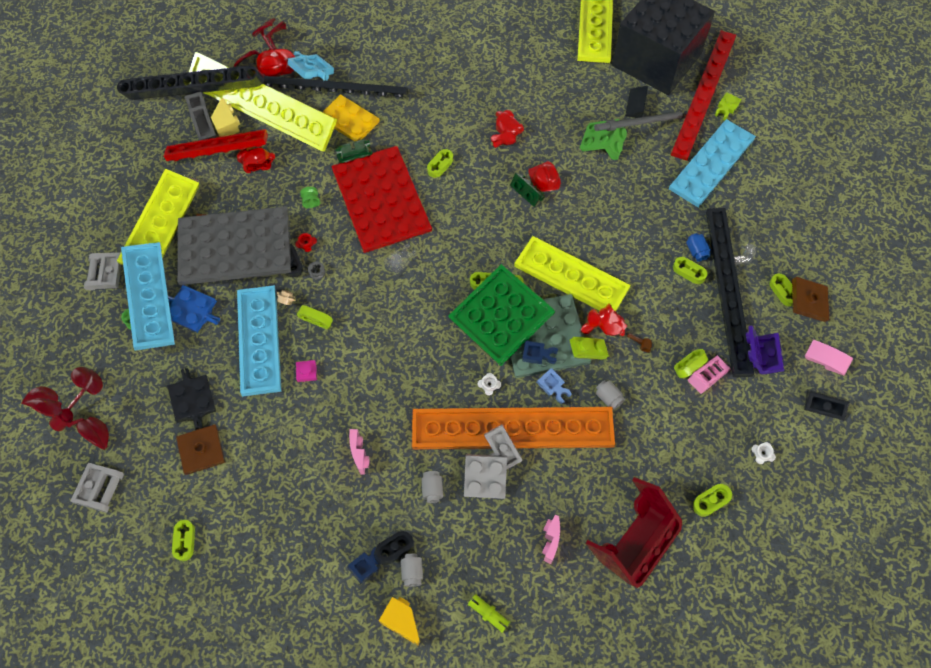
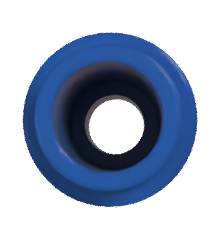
M695 233L688 237L686 244L692 257L697 262L711 256L709 253L710 248L702 234Z

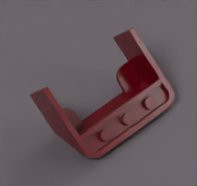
M634 477L632 481L640 491L639 496L634 501V510L638 516L616 546L611 543H605L600 546L589 540L585 544L600 563L626 583L638 588L644 584L681 531L682 519L661 487Z

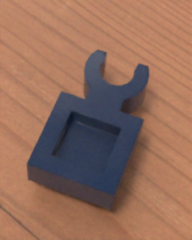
M525 341L522 361L542 364V359L550 364H555L557 358L551 357L550 354H557L558 349L555 347L544 349V343Z
M376 547L372 549L369 557L364 552L347 567L360 584L378 571L376 564L379 563L374 558Z

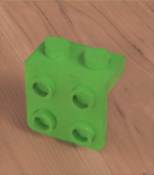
M606 121L589 123L580 149L582 151L605 149L611 159L618 160L624 140L627 137L626 129L621 127L613 131H595V124L605 123Z

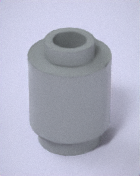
M604 380L596 387V395L608 407H612L613 410L617 409L625 401L623 393L611 381L606 382Z
M438 471L423 473V478L421 479L423 499L427 500V503L439 502V499L443 498L442 477Z
M406 554L405 558L401 559V575L405 587L422 585V558L417 557V554Z

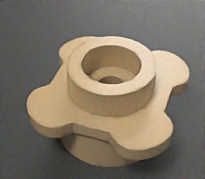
M282 290V292H277V301L280 303L292 305V302L296 301L295 296L290 291Z

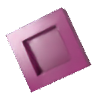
M315 360L296 362L297 382L317 380Z

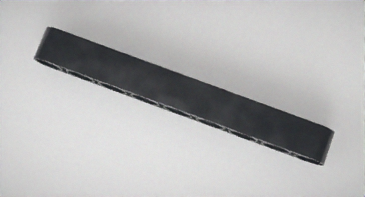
M248 65L123 79L117 84V90L128 99L138 100L194 94L197 92L204 93L258 87L263 84L264 76L256 67Z

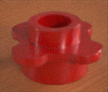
M303 233L298 237L295 246L304 249L305 252H310L312 250L311 247L317 243V239L308 233Z

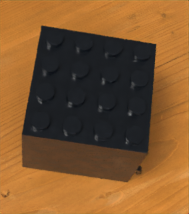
M640 0L620 23L612 66L669 96L702 54L715 11L694 0Z

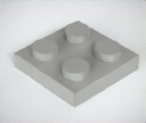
M466 454L464 497L505 499L507 456Z

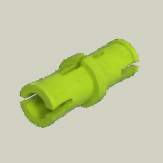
M475 594L472 598L479 605L470 600L468 606L483 616L482 619L485 622L488 620L503 633L506 628L499 621L505 626H508L511 621L495 610V606H490Z

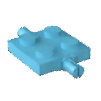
M295 51V58H288V65L304 79L321 77L325 81L328 80L329 75L334 74V67L317 54L303 55L299 51Z

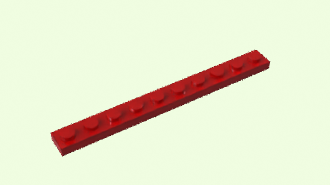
M720 31L671 156L688 160L735 41V34Z

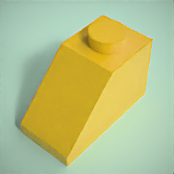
M392 597L379 619L380 624L419 645L420 638L412 608L409 607L410 602L401 597L398 600Z

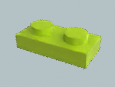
M573 337L570 339L574 358L603 360L609 357L604 339Z

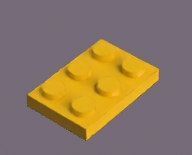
M341 94L323 111V113L337 119L334 129L353 141L362 140L380 122L378 117Z

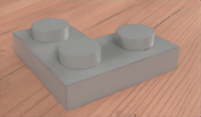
M502 424L484 434L494 451L489 455L507 456V469L523 461Z

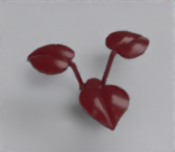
M272 18L258 27L252 33V36L256 37L260 33L270 48L269 50H275L277 48L271 37L273 33L286 29L284 21L278 23L265 36L264 30L269 26H273L276 20ZM256 50L247 52L235 62L233 67H237L245 58L255 54L259 55L260 53Z
M77 367L72 371L71 379L73 383L82 388V390L66 409H61L62 403L58 401V394L45 386L32 389L23 398L21 404L27 405L45 416L52 417L49 425L53 430L63 431L66 427L71 428L77 424V431L83 438L103 450L107 448L109 431L101 420L89 417L87 420L80 418L72 421L73 413L71 408L84 392L87 391L92 395H96L103 388L101 377L93 370L86 367Z

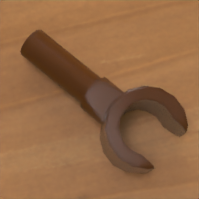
M631 333L627 335L628 338L641 344V351L650 353L652 341L649 338L641 339Z

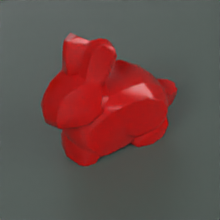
M497 111L496 130L500 134L491 136L493 147L497 148L502 144L512 145L516 142V136L523 133L524 127L514 118L512 111Z
M249 147L240 150L237 154V161L243 163V170L246 173L260 169L263 171L269 170L272 161L275 159L274 153H269L266 149L260 147L254 149Z
M608 303L599 312L595 309L590 310L587 316V323L580 330L582 333L588 334L594 327H599L606 335L624 336L627 325L625 320Z

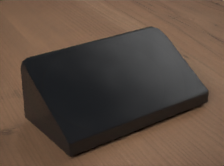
M648 86L630 89L626 117L640 118L643 116Z
M807 389L804 410L844 421L850 401Z

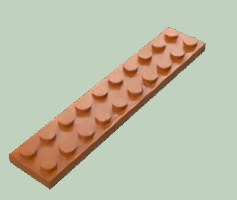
M612 407L413 409V450L492 449L484 434L501 424L516 448L615 447Z

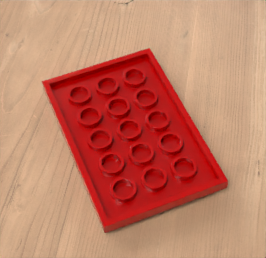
M398 146L331 166L364 253L432 231Z

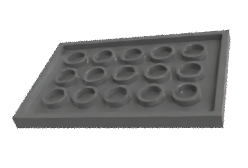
M287 206L178 218L177 282L179 285L291 273L289 212Z

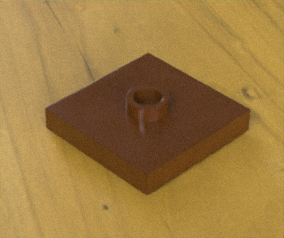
M799 277L793 278V313L823 322L828 321V286Z
M216 424L176 436L185 475L225 463Z

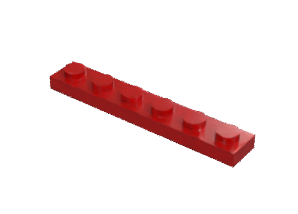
M266 129L170 145L166 147L163 156L166 161H178L201 155L209 156L219 152L226 153L231 150L261 147L266 145L268 133Z

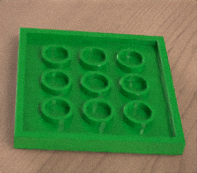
M501 264L448 317L501 367L555 313V310Z

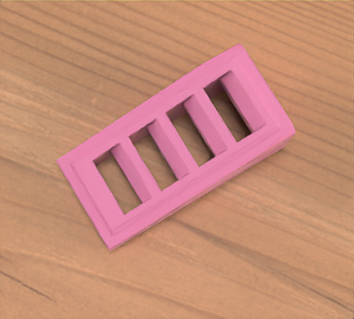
M717 355L695 371L688 379V382L702 394L731 369ZM715 363L719 368L721 366L724 370L719 372L713 364ZM708 368H710L716 374V376H714Z

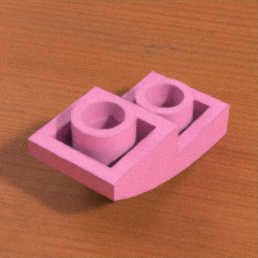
M816 340L812 341L805 354L807 360L824 365L825 369L845 376L853 360L849 355Z
M350 429L349 438L352 456L360 474H365V468H369V456H366L365 450L362 449L363 437L359 435L358 429Z
M557 515L554 516L553 520L548 519L544 527V531L547 532L545 538L552 541L551 543L547 541L542 552L545 554L543 561L552 564L556 554L560 536V521Z

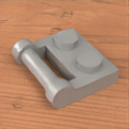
M121 253L90 254L88 259L90 262L87 281L84 282V289L118 288L122 265L117 262V259ZM100 263L98 280H95L97 265Z
M88 463L71 498V502L107 513L110 508L108 506L124 473ZM110 476V482L101 502H96L106 477Z

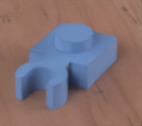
M552 368L536 382L549 397L554 393L557 402L560 404L565 402L561 398V394H566L568 397L572 395L570 390L561 387L565 382Z

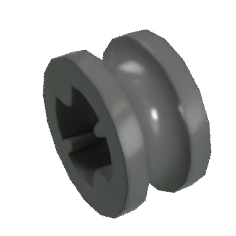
M315 261L308 266L310 277L316 280L323 278L325 268L321 262ZM314 268L320 269V272H319V273H316V271H315V273H314V270H313V269H314Z

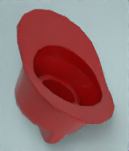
M287 49L263 51L257 58L258 70L263 75L270 77L291 74L294 70L288 65V58H295V55Z
M547 161L528 170L533 186H536L540 191L558 190L560 188L561 181L558 171L551 162Z

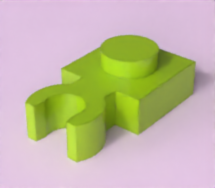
M726 92L718 104L719 108L716 110L715 116L717 117L718 114L722 113L724 114L723 120L725 121L729 113H734L742 99Z

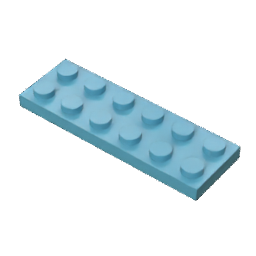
M726 119L673 181L669 190L699 208L756 136Z
M160 242L121 247L134 350L175 345Z
M275 285L237 290L240 393L243 397L282 392Z

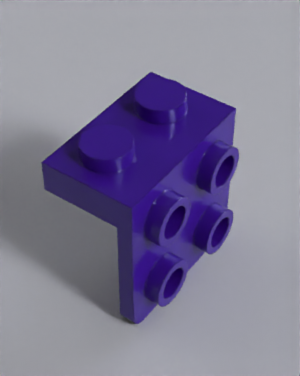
M753 325L748 326L749 332H746V339L751 346V350H748L750 362H753L754 369H758L760 374L785 371L779 333L758 336Z

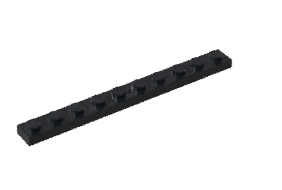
M264 76L263 84L272 87V84H278V88H289V85H294L295 89L305 90V86L315 91H321V88H328V92H338V89H344V93H354V90H358L360 94L370 95L371 92H377L379 96H387V93H394L393 97H403L404 94H408V87L270 76Z
M707 208V223L732 376L752 377L754 369L748 355L750 346L746 339L747 329L726 208Z

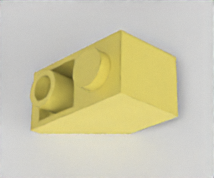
M224 98L220 99L211 116L219 137L234 135L240 132L238 128L240 122L236 115H232L234 110L230 103H226Z

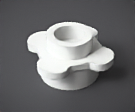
M488 373L482 380L478 381V387L483 388L486 395H492L495 389L501 387V382L497 381V378L492 373Z
M768 442L762 443L759 446L754 445L751 449L755 453L758 464H763L765 461L772 462L776 458L774 450Z

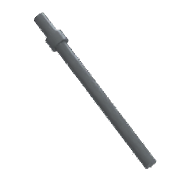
M682 112L620 121L608 120L605 123L595 124L594 129L595 131H613L621 127L682 118Z

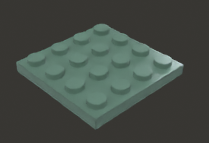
M572 294L543 299L555 310V313L527 340L544 343V349L550 347L557 348V354H550L551 357L557 358L556 363L550 364L542 359V364L523 362L524 343L510 357L515 378L546 373L551 368L556 371L591 364V359L574 358L570 339L573 337H584L580 330L581 324Z

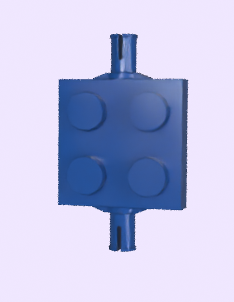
M182 285L174 298L168 296L172 322L197 333L207 321L218 325V322H220L219 317L212 315V309L217 302L214 298Z

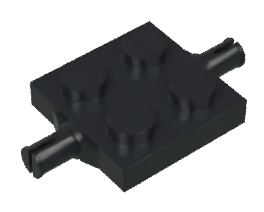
M185 368V371L184 369L181 370L183 380L167 385L176 423L187 420L193 421L195 430H198L199 428H204L201 418L216 412L207 375L191 378L189 369Z

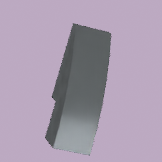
M202 92L185 96L198 139L205 140L216 137Z

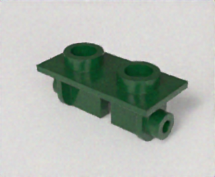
M369 139L353 142L355 148H351L350 143L338 146L335 150L339 163L372 155L373 152L370 148Z
M516 172L510 186L535 207L538 200H544V192L540 191L536 186L533 187V184L525 175Z

